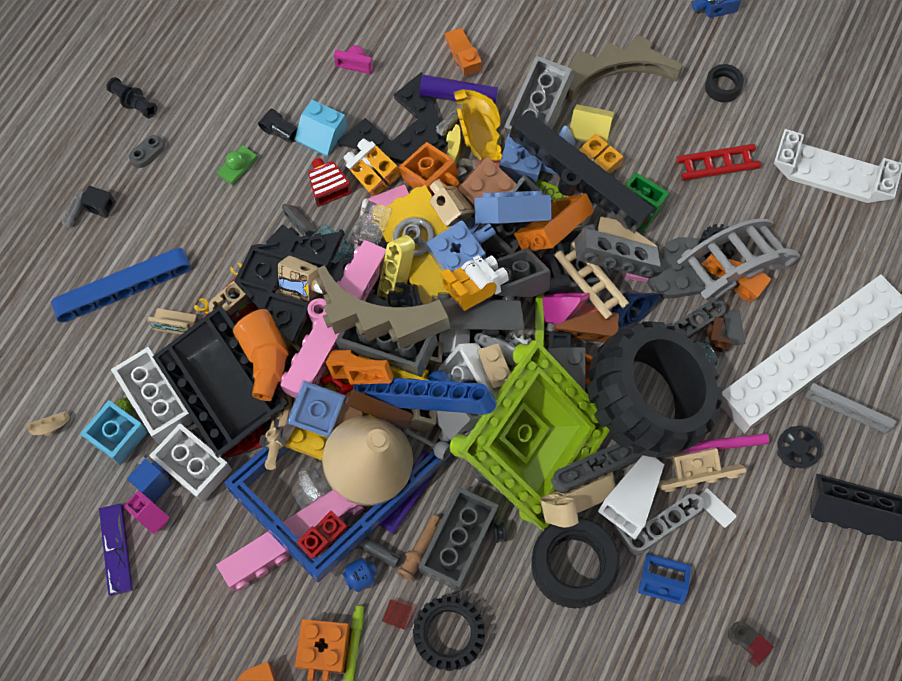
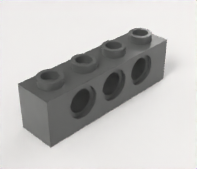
M584 228L574 240L576 259L578 261L649 279L661 267L658 249L655 246Z

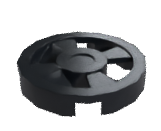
M802 426L789 427L782 432L777 440V454L781 461L790 468L808 469L815 465L821 457V441L816 433L809 428ZM798 431H803V434H805L803 439L799 438ZM782 442H785L790 446L782 447ZM809 447H817L815 456L807 453ZM794 457H800L801 463L793 462Z

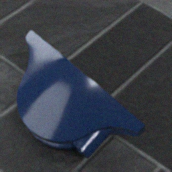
M636 291L623 293L622 295L630 304L624 309L620 304H617L611 311L619 313L618 326L620 328L632 323H638L660 300L659 294Z

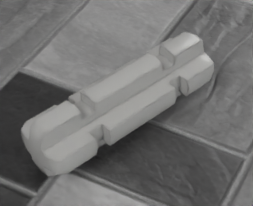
M457 108L437 125V134L439 133L441 136H444L460 121Z
M76 192L75 199L72 200L66 211L67 215H64L62 219L63 225L67 227L74 225V218L77 219L83 207L80 200L84 192Z

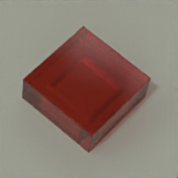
M390 599L382 622L404 630L412 607Z

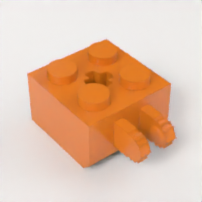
M428 142L423 144L399 166L406 184L412 188L426 185L432 196L435 193L430 188V185L438 179L441 180L445 187H448V184L455 187L459 186V181L456 179L459 174L453 159Z
M302 619L295 668L308 671L307 681H315L316 672H323L321 681H329L330 673H345L351 627L345 623ZM325 642L328 648L321 652L318 647L321 643Z

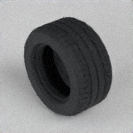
M579 517V522L571 527L548 525L538 536L531 559L532 575L543 595L557 605L573 609L590 607L601 601L613 587L620 568V555L616 547L617 544L614 542L611 534L599 523L588 520V518L584 519L583 517ZM568 540L583 541L591 546L598 555L600 562L598 576L589 584L581 586L567 585L559 580L553 573L549 561L550 554L556 546Z

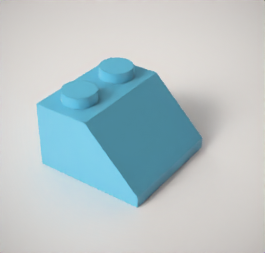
M311 100L301 115L294 140L328 157L336 146L337 141L348 128L346 117L336 110Z

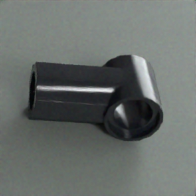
M270 108L258 122V126L267 134L271 135L273 133L288 143L293 142L298 127L284 120L274 109Z
M554 253L541 257L540 261L550 270V290L546 294L569 292V277L567 274H563L560 262Z

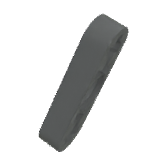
M719 299L714 302L709 301L675 322L673 326L684 329L689 324L690 327L686 329V337L689 339L707 328L708 323H712L715 316L722 318L726 306ZM712 306L713 308H719V312L714 311L710 314V316H708V313H710ZM701 316L704 319V323L701 325L694 323L693 317Z

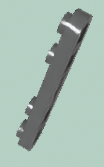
M614 444L555 471L551 483L557 491L569 492L637 461L641 455L633 453L632 446L624 448L619 444ZM594 463H596V464H602V463H603L602 467H600V466H594V467H593Z

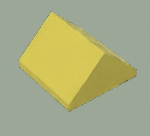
M577 104L573 111L570 132L575 140L587 142L594 134H597L607 142L614 112Z

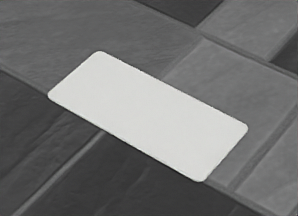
M706 489L699 495L703 500V508L724 528L736 518V515L709 489Z

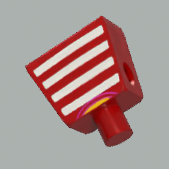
M316 158L312 161L313 169L308 171L317 207L352 193L348 179L335 162L324 163L322 158Z

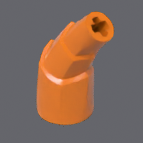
M260 309L243 317L234 326L233 333L247 358L253 363V377L255 381L252 396L259 400L271 401L277 384L281 381L285 360L289 354L269 310Z

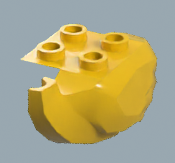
M462 89L454 92L457 105L463 104L462 110L457 108V113L466 147L471 146L472 153L479 160H484L488 157L491 161H500L502 158L501 138L496 131L500 126V116L496 105L492 99L476 91Z

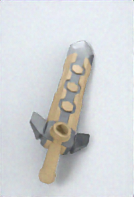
M292 359L285 367L283 374L291 368ZM286 394L289 404L272 417L270 429L266 435H262L259 443L267 450L269 449L268 457L265 461V467L269 470L276 468L278 450L285 446L295 426L287 423L293 397Z

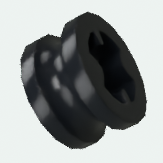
M501 522L500 525L493 523L495 543H498L499 540L507 542L504 522Z

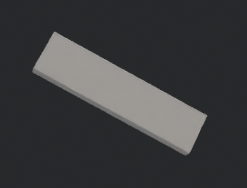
M814 383L811 384L805 394L806 398L885 434L896 423V420Z

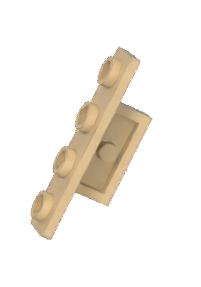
M716 447L672 456L676 477L659 481L657 488L663 490V492H672L676 490V487H695L699 482L703 481L714 483L718 482L719 478L722 477L738 478L741 476V473H746L747 469L741 464L721 468Z

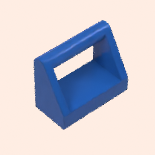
M646 553L638 593L683 605L689 589L691 565ZM654 564L684 572L683 581L648 573L649 565Z

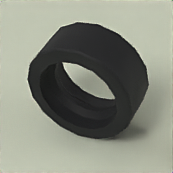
M719 64L713 67L708 72L706 79V93L713 100L722 103L735 100L740 95L743 87V74L738 68L729 64ZM727 77L735 83V88L731 90L720 89L715 86L713 79Z

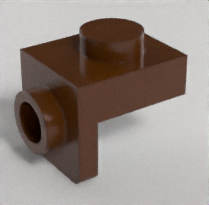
M715 316L713 322L708 323L706 335L709 336L708 347L713 348L717 352L729 351L733 340L720 337L724 318Z

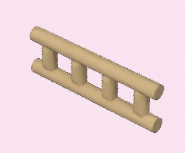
M573 242L571 245L575 249V243ZM575 250L566 256L562 251L555 254L557 260L582 291L590 293V301L606 320L613 315L609 311L611 308L620 304L624 309L630 304L600 266L586 263L587 266L577 271L571 264L576 259ZM594 272L600 282L590 287L584 280V277ZM607 288L613 298L603 303L597 296V293Z

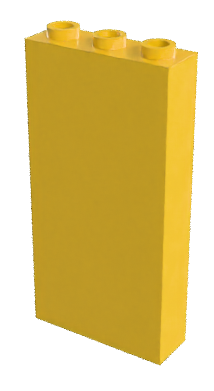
M426 185L414 188L408 195L396 198L390 205L378 208L371 215L385 242L393 241V232L396 226L402 220L410 217L426 220L433 228L434 237L450 228V226H445L430 203L432 195ZM420 225L419 228L421 231V239L426 243L428 240L427 230L422 225ZM404 228L400 231L399 237L404 235ZM416 234L410 235L412 238L416 236ZM415 243V250L421 249V248ZM429 251L423 255L413 257L408 276L410 285H418L422 305L431 303L432 295L438 296V292H447L443 286L440 273L442 270Z

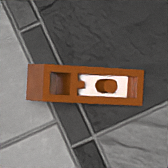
M609 310L613 315L606 320L599 311H595L555 324L552 331L571 332V339L604 343L618 332L619 313Z

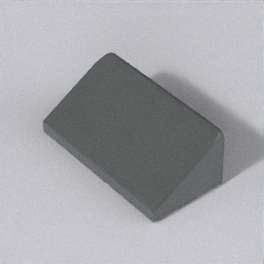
M288 204L282 205L285 217L303 236L311 237L320 233L298 207Z

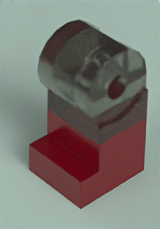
M736 622L728 630L729 640L735 645H740L752 656L749 662L754 667L760 665L774 648L772 644L745 622Z

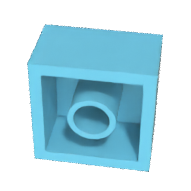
M108 400L80 435L121 465L148 433V430L142 423Z

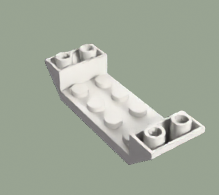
M787 129L784 130L774 164L789 180L866 203L895 198L902 173V163L883 158L879 166L802 144L804 134Z

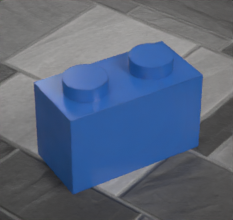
M146 459L127 478L132 485L154 504L172 485L167 479L170 475L156 461H153L151 464Z

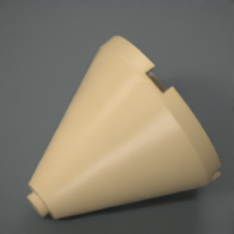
M370 415L357 416L341 423L329 436L323 451V471L331 488L345 497L347 501L365 506L378 505L391 500L405 487L413 468V453L407 437L396 425Z

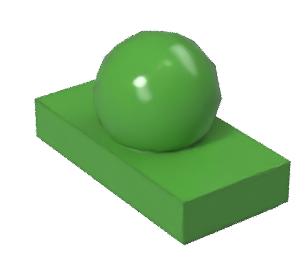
M242 145L237 151H232L227 155L226 163L217 171V174L233 186L256 162L258 157Z

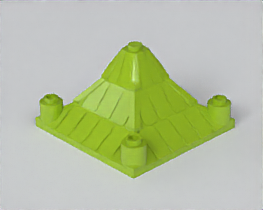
M532 340L530 344H519L515 347L513 360L517 366L503 384L497 396L494 397L497 402L496 408L489 414H483L468 436L464 434L455 435L450 442V451L454 456L466 459L519 509L522 520L532 523L544 531L550 523L545 522L540 499L557 491L551 483L555 471L596 453L610 430L606 426L601 428L594 416L597 412L594 403H589L588 394L538 341Z

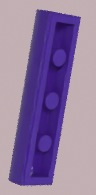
M422 74L419 95L456 101L454 92L464 89L483 94L492 99L495 104L498 87Z

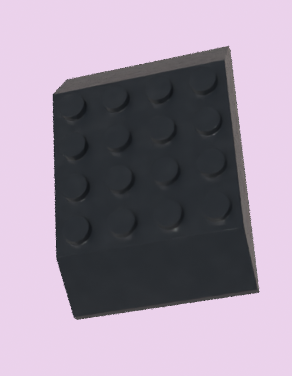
M219 305L153 356V359L217 458L289 404L286 394L279 383L271 401L259 400L252 396L255 381L253 377V363L249 361L233 333V328L237 324L236 321L222 305Z

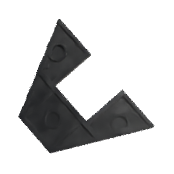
M420 72L394 94V99L417 118L414 123L391 141L368 119L364 118L337 141L338 146L341 147L343 145L357 149V152H360L361 150L357 145L362 139H366L369 142L372 141L385 155L400 164L406 161L426 142L439 150L443 149L447 145L445 135L441 136L436 132V127L440 124L432 98L419 95L423 73Z
M339 229V232L322 235L317 233L311 237L291 238V241H273L267 244L251 245L234 280L236 285L259 309L269 310L278 329L294 345L309 315V303L276 294L279 286L278 263L287 256H292L317 267L325 265L326 269L329 270L345 235L342 229Z

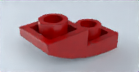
M262 424L224 453L223 458L237 456L263 447L259 442L261 436L266 435L264 425Z
M330 510L315 527L312 526L297 541V544L311 559H314L329 547L348 526Z

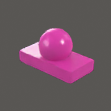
M354 45L347 52L335 49L334 60L336 67L372 74L373 71L372 58L365 56L366 53L361 46Z

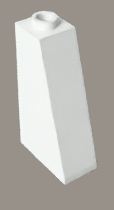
M642 455L604 500L598 512L632 538L636 539L646 524L664 464L656 457Z

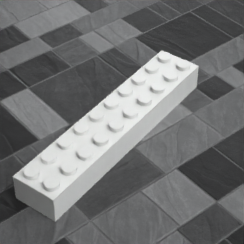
M879 275L722 391V409L746 434L902 316V295L882 275Z

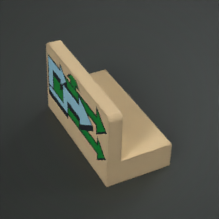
M157 308L155 316L148 317L147 321L153 330L181 335L197 323L198 317L195 314Z

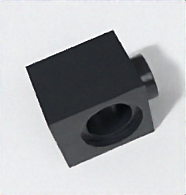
M89 185L82 194L80 203L87 212L108 218L116 201L110 192Z

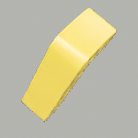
M403 235L389 242L386 247L377 289V296L381 299L386 298L388 300L387 294L390 290L396 292L404 290L396 287L397 282L407 284L415 250V243L408 235Z

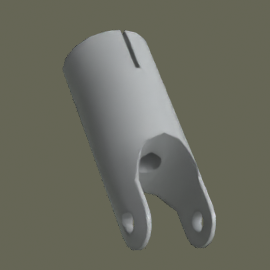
M482 333L475 335V342L483 346V348L499 344L506 363L513 367L517 366L513 360V351L516 346L499 337H491Z

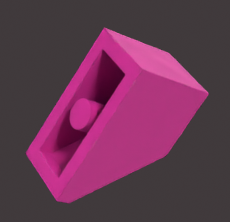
M559 293L542 297L545 322H553V325L573 318L589 299L590 293Z
M139 490L123 506L153 534L162 530L170 518Z

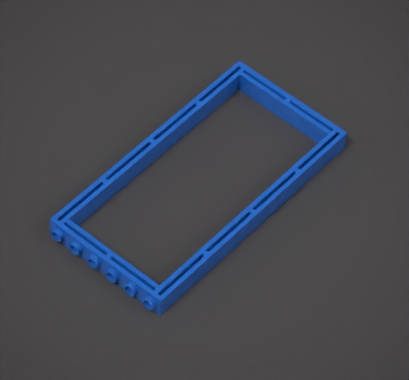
M438 333V334H436V337H437V341L439 342V333ZM442 355V361L444 362L447 357ZM264 447L224 483L227 490L319 583L448 461L453 454L450 453L449 457L443 461L435 456L433 450L412 470L408 482L399 494L391 500L371 508L319 558L316 557L314 559H311L297 544L299 539L248 488L268 470L265 467V461L267 460L269 449L267 450ZM280 448L278 450L276 462L282 456H284L290 450V448Z

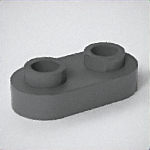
M157 135L148 136L129 154V160L136 168L147 166L163 152L165 148L163 140Z

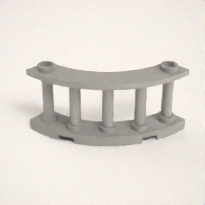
M761 218L741 222L720 231L693 249L686 250L682 254V258L677 262L685 267L692 266L706 285L705 290L701 292L702 296L706 300L714 302L737 285L735 281L745 276L749 279L764 271L763 268L769 267L771 270H786L801 256L796 250L784 249L768 229L774 224L773 221ZM761 234L765 237V239L769 242L773 249L769 247V245L761 237ZM750 236L764 254L758 257L753 256L740 240V237ZM731 241L746 262L738 267L733 266L718 246ZM710 251L726 271L725 275L718 280H712L698 261L699 258Z

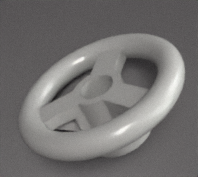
M418 217L402 220L393 232V240L399 238L400 231L403 228L404 235L416 234L412 239L421 249L414 250L413 257L423 255L428 251L427 244L421 239L420 225L427 230V242L434 238L432 226L426 220Z

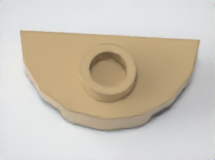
M64 411L28 423L26 426L31 435L44 434L47 436L55 433L71 417L68 411Z

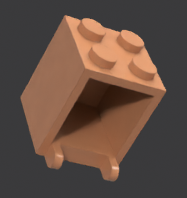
M486 157L472 170L457 189L475 209V198H482L483 193L511 192L517 184Z

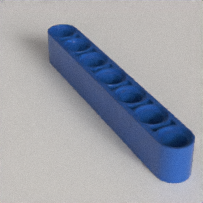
M176 248L52 299L51 304L57 321L67 322L183 275L191 269V265L184 249Z
M393 378L392 383L354 384L353 387L358 392L397 408L489 414L497 405L496 399L484 384Z

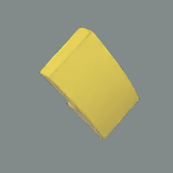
M455 124L453 130H450L447 134L448 151L446 155L453 159L457 167L461 153L460 127Z

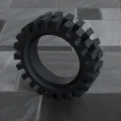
M443 595L442 598H433L432 602H427L424 608L419 610L418 616L414 621L413 640L420 656L430 666L446 671L459 670L464 666L470 665L478 657L485 640V628L478 609L476 610L471 602H467L462 597L461 599L457 598L455 595H451V597ZM443 612L458 613L470 625L471 636L468 644L463 650L455 654H442L436 651L428 641V628L431 621Z

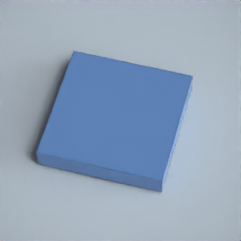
M303 380L287 423L329 437L346 396Z

